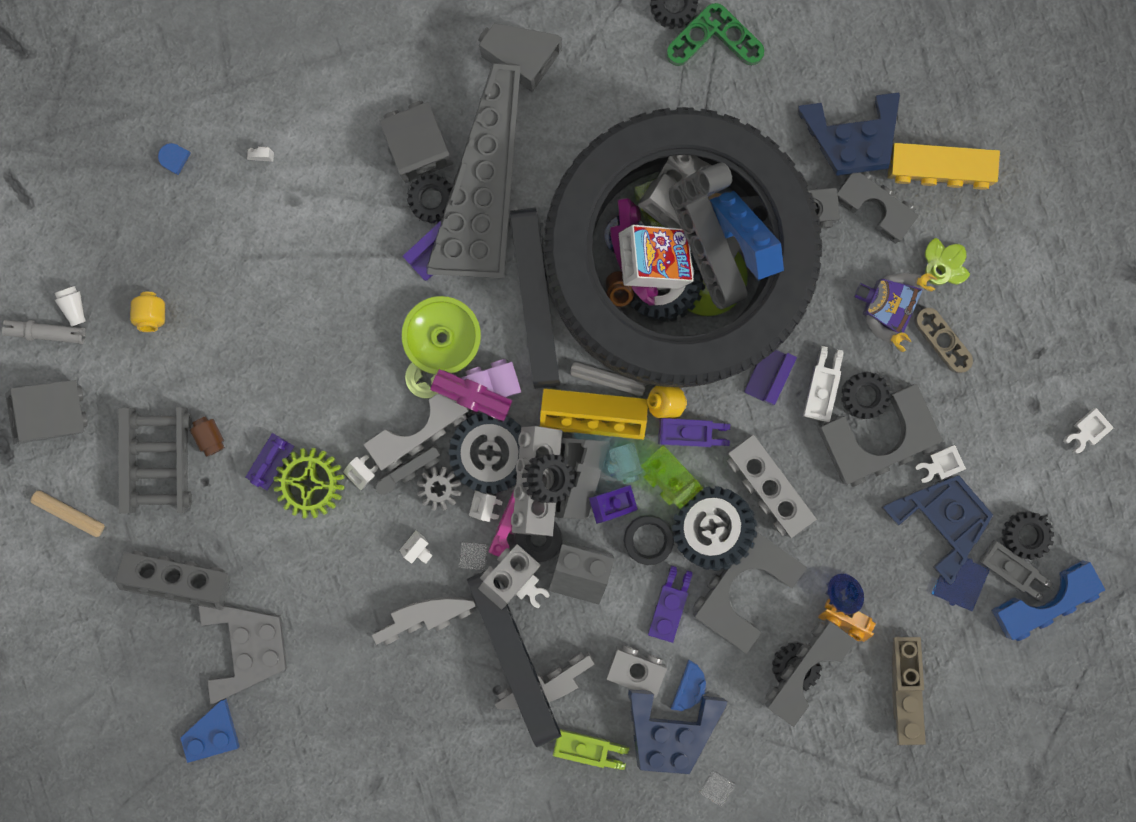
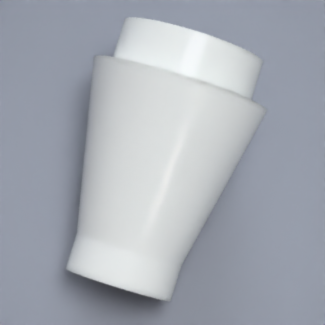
M75 286L55 293L57 298L55 302L69 321L70 326L86 321L80 291L77 292Z

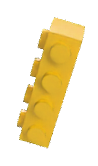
M894 143L887 179H895V183L910 184L911 180L921 181V185L935 186L937 182L947 183V187L961 188L963 184L973 185V189L986 190L989 189V186L998 182L1000 150Z
M543 389L540 427L562 430L563 432L644 440L647 424V399Z

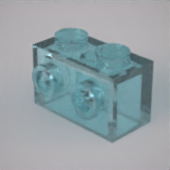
M634 442L607 451L610 460L606 461V466L610 477L615 476L616 480H622L623 484L639 480L638 475L642 474L643 470Z

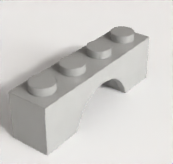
M436 394L429 399L430 417L420 432L404 437L396 435L389 430H384L363 445L381 471L388 468L391 472L403 463L401 458L408 453L411 457L424 449L422 445L430 438L433 442L446 434L444 431L446 427L451 424L456 427L468 419L465 414L470 411L468 408L455 403V400L441 394Z

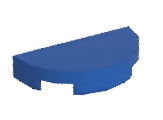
M689 659L673 699L672 710L683 711L684 709H689L695 704L697 705L705 694L706 681L704 673L696 663Z

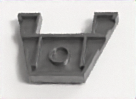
M223 605L222 610L199 606L201 626L220 623L229 624L235 676L207 680L210 704L223 700L287 669L281 616L243 610Z

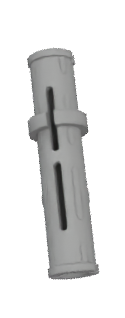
M5 319L3 325H6V327H2L3 336L24 337L28 341L42 339L84 344L85 339L82 336L85 337L86 335L85 328L38 324L34 320L19 322Z

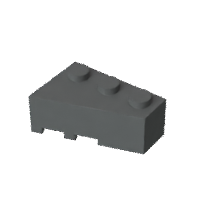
M561 439L560 456H562L561 459L568 461L566 466H572L573 470L569 472V475H574V479H570V483L574 485L573 489H567L571 492L569 496H563L564 500L557 501L555 517L588 519L591 509L589 498L595 495L610 441Z

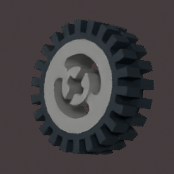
M485 413L473 415L462 422L451 438L449 449L450 465L456 477L461 480L460 482L470 487L469 489L485 494L498 493L514 486L517 482L516 463L519 459L520 449L518 439L522 426L509 416H506L505 420L502 421ZM480 435L487 436V441L480 445V450H486L491 445L494 451H502L500 444L495 441V437L500 436L506 441L509 447V459L504 467L499 470L493 469V464L500 460L501 455H494L492 460H489L486 454H478L480 461L485 464L484 469L479 468L474 463L471 456V448L474 441Z

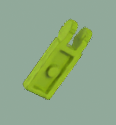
M560 729L562 736L556 739L553 751L554 757L601 768L605 766L625 770L626 764L616 759H607L606 757L608 750L620 754H628L629 747L610 743L609 740Z

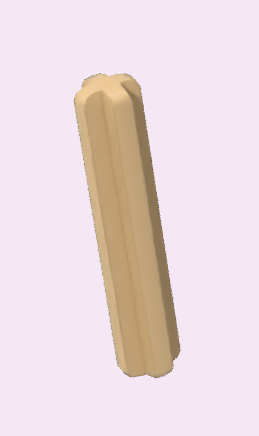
M36 491L31 498L32 504L94 537H99L104 530V524L42 491Z

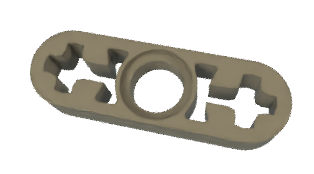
M933 308L920 310L915 315V325L952 372L963 373L968 371L973 364L972 355L941 315ZM922 315H932V325L935 328L940 325L942 329L935 331L931 336L929 332L933 331V328L929 324H922L924 320ZM941 333H945L950 337V345L947 348H941L937 344V337ZM955 346H957L958 349L954 350V353L958 357H965V360L963 361V364L965 366H955V356L953 354H949L948 356H946L945 352L951 351Z

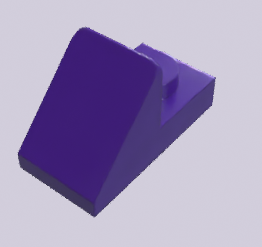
M631 485L589 498L596 524L638 510Z

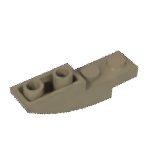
M894 637L892 690L897 745H926L922 696L924 678L921 637Z

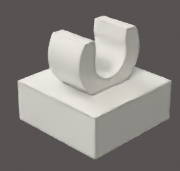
M367 455L361 459L356 457L343 471L360 490L369 484L375 476L374 473L378 470L377 465L372 469H368L364 465L369 458Z
M475 491L469 516L490 522L491 518L498 519L499 515L492 513L494 505H502V501L496 499V496Z
M415 531L399 550L402 556L411 564L417 557L425 564L432 557L430 551L425 548L429 543L418 531Z

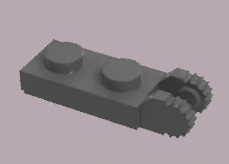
M434 444L383 476L382 479L380 478L376 483L377 485H375L376 492L381 495L388 494V492L390 493L395 489L398 481L402 480L405 483L417 475L415 473L417 469L422 466L428 469L439 462L437 457L440 456L441 451L437 445Z
M995 540L992 541L979 560L981 564L1039 602L1044 597L1040 592L1029 587L1032 580H1037L1042 586L1049 589L1053 585L1051 581L1038 573L1039 570Z

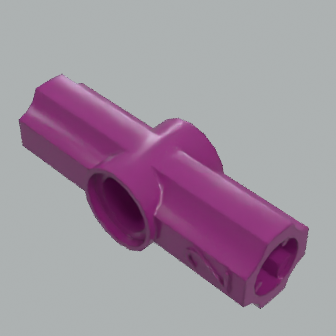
M440 369L430 389L455 400V403L475 412L481 411L488 416L502 421L505 420L513 401L487 390V387L469 379H461Z

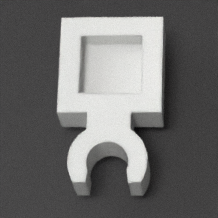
M1093 408L1074 425L1078 432L1067 435L1063 442L1069 443L1075 439L1078 445L1072 452L1077 454L1085 449L1087 441L1090 445H1095L1113 429V426L1097 408Z
M955 445L930 455L933 463L922 462L915 467L916 470L921 468L929 470V475L921 479L922 483L932 480L936 473H939L942 480L966 469Z
M518 563V565L514 568V570H517V571H520V570H521V566H520L519 563ZM533 574L516 595L522 600L527 594L530 596L531 604L539 608L541 605L535 600V596L541 593L548 598L550 595L546 589L535 586L539 579Z

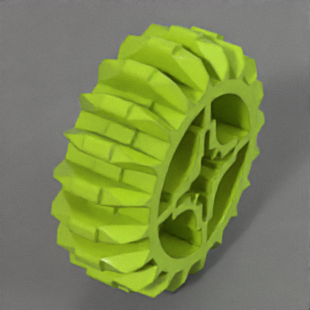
M306 448L300 449L301 457L293 451L290 453L293 461L291 462L288 458H283L282 462L287 467L278 466L276 468L278 472L283 474L282 477L275 476L273 479L276 482H281V486L274 487V491L283 492V495L279 496L277 500L278 502L285 499L288 501L283 506L285 510H288L293 505L292 515L296 516L301 509L302 518H307L309 511H311L313 518H317L318 509L323 515L328 514V509L325 505L332 509L336 507L332 498L336 500L342 499V496L336 493V489L344 490L345 486L337 484V480H342L345 476H336L335 472L341 469V465L331 466L335 461L333 456L325 461L326 451H321L318 457H316V448H311L309 456ZM308 461L307 468H305V472L301 477H290L296 466ZM316 463L326 470L330 482L321 480L318 477L317 468H315ZM310 475L311 481L321 485L310 487L311 491H309L307 485L297 481H304ZM289 485L296 486L301 490L302 503L293 496ZM316 490H328L327 495L321 502L311 505V499Z

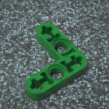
M719 3L708 5L671 42L667 50L668 61L675 66H681L687 63L715 34L746 65H756L764 56V46ZM710 11L713 13L719 11L721 13L719 19L723 23L726 22V19L730 21L722 31L719 30L722 24L718 20H710ZM693 28H700L704 32V38L701 41H694L690 38L689 33ZM737 28L741 33L740 39L737 41L729 40L726 35L727 30ZM745 37L748 39L745 45L749 49L757 48V58L755 56L747 57L748 50L744 46L741 49L737 48L742 44ZM685 41L694 48L691 50L688 46L683 52L684 58L680 56L677 58L673 57V49L679 50Z

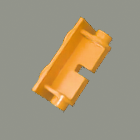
M828 599L824 606L826 610L818 616L823 621L828 619L857 641L865 642L874 635L872 631L876 623L872 621L871 617L857 610L853 612L852 617H849L848 614L851 607L837 599Z

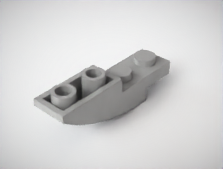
M440 597L418 601L393 611L391 616L394 623L376 631L372 637L376 645L383 642L386 646L399 639L397 634L405 630L409 634L421 628L422 621L425 622L428 630L435 627L436 631H439L450 625L449 620L457 615L462 619L474 612L472 608L477 604L475 599L465 597Z
M580 652L569 660L570 665L564 669H561L560 666L547 674V680H544L540 672L537 673L548 702L563 697L578 688L575 677L595 664L589 652L585 655ZM510 686L497 694L499 698L495 702L497 709H519Z

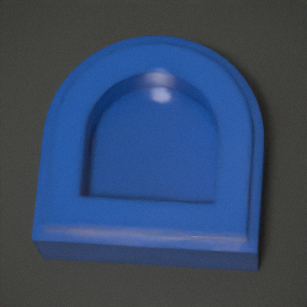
M169 143L160 149L158 159L164 168L179 175L191 152L177 144Z

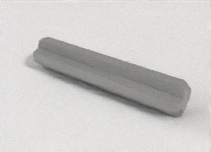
M574 362L570 370L571 376L638 396H643L646 389L645 383Z

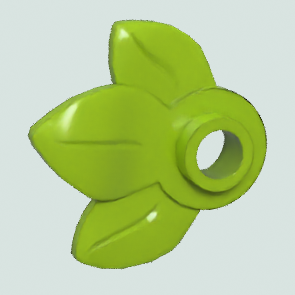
M934 238L928 244L925 250V258L928 263L925 268V274L930 273L937 278V280L930 279L928 282L934 285H943L946 282L957 285L967 280L970 273L962 266L966 259V249L963 245L953 244L945 248L938 238ZM936 268L941 270L942 275L936 272Z

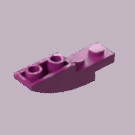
M628 198L618 200L620 226L610 227L612 244L621 271L619 233L631 225H638V222L641 221L639 207ZM632 286L633 291L641 300L650 306L655 305V296L658 294L657 287Z

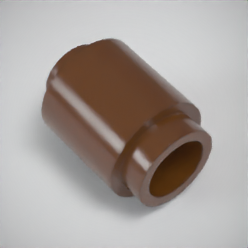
M621 271L613 272L606 278L605 287L608 298L616 306L627 305L632 300L634 291L632 286L624 285L623 273Z
M207 416L192 423L194 427L190 429V432L200 452H204L206 457L225 449L223 445L224 439L214 419L208 420Z

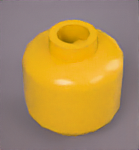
M154 292L140 293V296L135 297L131 301V323L137 327V330L142 332L157 331L158 327L165 323V301L157 297Z
M656 385L649 393L647 404L650 413L654 417L659 419H677L685 410L687 399L679 387Z

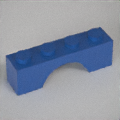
M735 191L726 192L710 199L725 238L735 236L743 252L747 267L758 280L784 271L781 242Z
M1082 560L1060 572L1059 590L1050 602L1041 606H1028L1022 600L1012 598L991 611L1006 638L1021 641L1031 635V630L1037 627L1042 629L1051 625L1054 622L1053 618L1061 614L1066 616L1077 610V605L1097 600L1100 597L1099 593L1105 591V588L1091 562Z

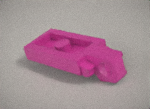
M514 490L488 550L489 553L498 557L506 548L509 549L507 542L508 534H514L512 533L511 524L515 504Z

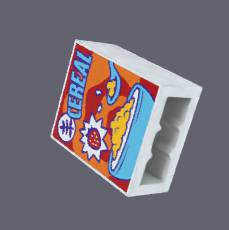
M631 225L619 233L624 285L680 289L693 282L694 268L691 262V249L683 229Z

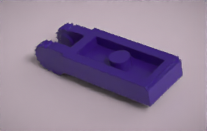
M660 418L658 444L711 447V445L730 446V440L712 439V429L727 431L730 430L731 424L713 423V421Z
M674 566L670 567L665 585H662L648 631V636L671 643L675 639L688 596L687 590L692 578V572L686 571L682 579L681 589L671 587L677 574V567Z

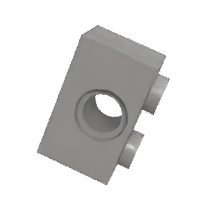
M624 645L623 649L616 647L606 674V680L633 690L651 691L654 694V698H656L667 670L666 665L662 664L663 659L648 654L647 658L638 655L639 650ZM633 664H642L645 667L643 674L640 676L632 675L630 668Z

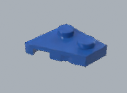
M227 699L221 700L180 737L187 763L240 747Z

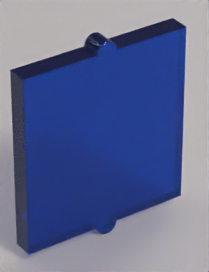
M968 558L964 566L957 573V578L953 584L948 585L939 576L932 595L948 601L951 606L956 604L973 611L990 569L973 563V560Z

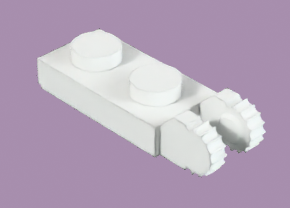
M821 346L817 365L814 366L803 417L830 422L842 372L840 367L843 351L837 349L833 358V367L830 369L824 367L828 347Z

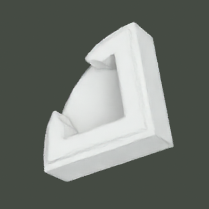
M269 147L248 149L247 160L273 162L274 152Z

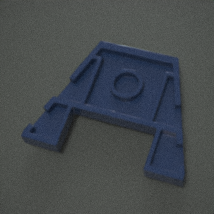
M899 92L876 95L875 105L879 118L876 120L827 126L822 103L798 106V115L801 119H804L808 126V131L819 143L821 152L836 175L889 169L900 99Z
M959 475L945 479L881 507L898 526L919 509L953 549L937 562L933 568L948 585L954 583L957 573L968 559L967 556L973 546L977 544L993 517L991 511Z
M629 689L628 698L631 702L632 711L630 713L635 733L633 736L637 767L641 771L690 774L728 701L719 697L702 696L697 722L650 718L654 694L651 691Z

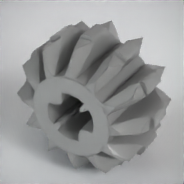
M432 467L433 477L424 472L422 476L427 480V483L423 481L417 482L418 486L425 487V490L419 491L417 495H427V498L422 502L424 506L432 500V510L435 511L437 509L438 502H440L442 510H447L445 500L451 505L456 504L455 499L451 495H461L460 491L453 490V487L461 485V482H451V479L455 477L454 472H451L448 477L445 476L447 467H442L440 475H438L437 468ZM436 481H439L440 485L445 484L446 490L442 491L444 493L442 496L438 492H433L432 487L436 486L434 484Z

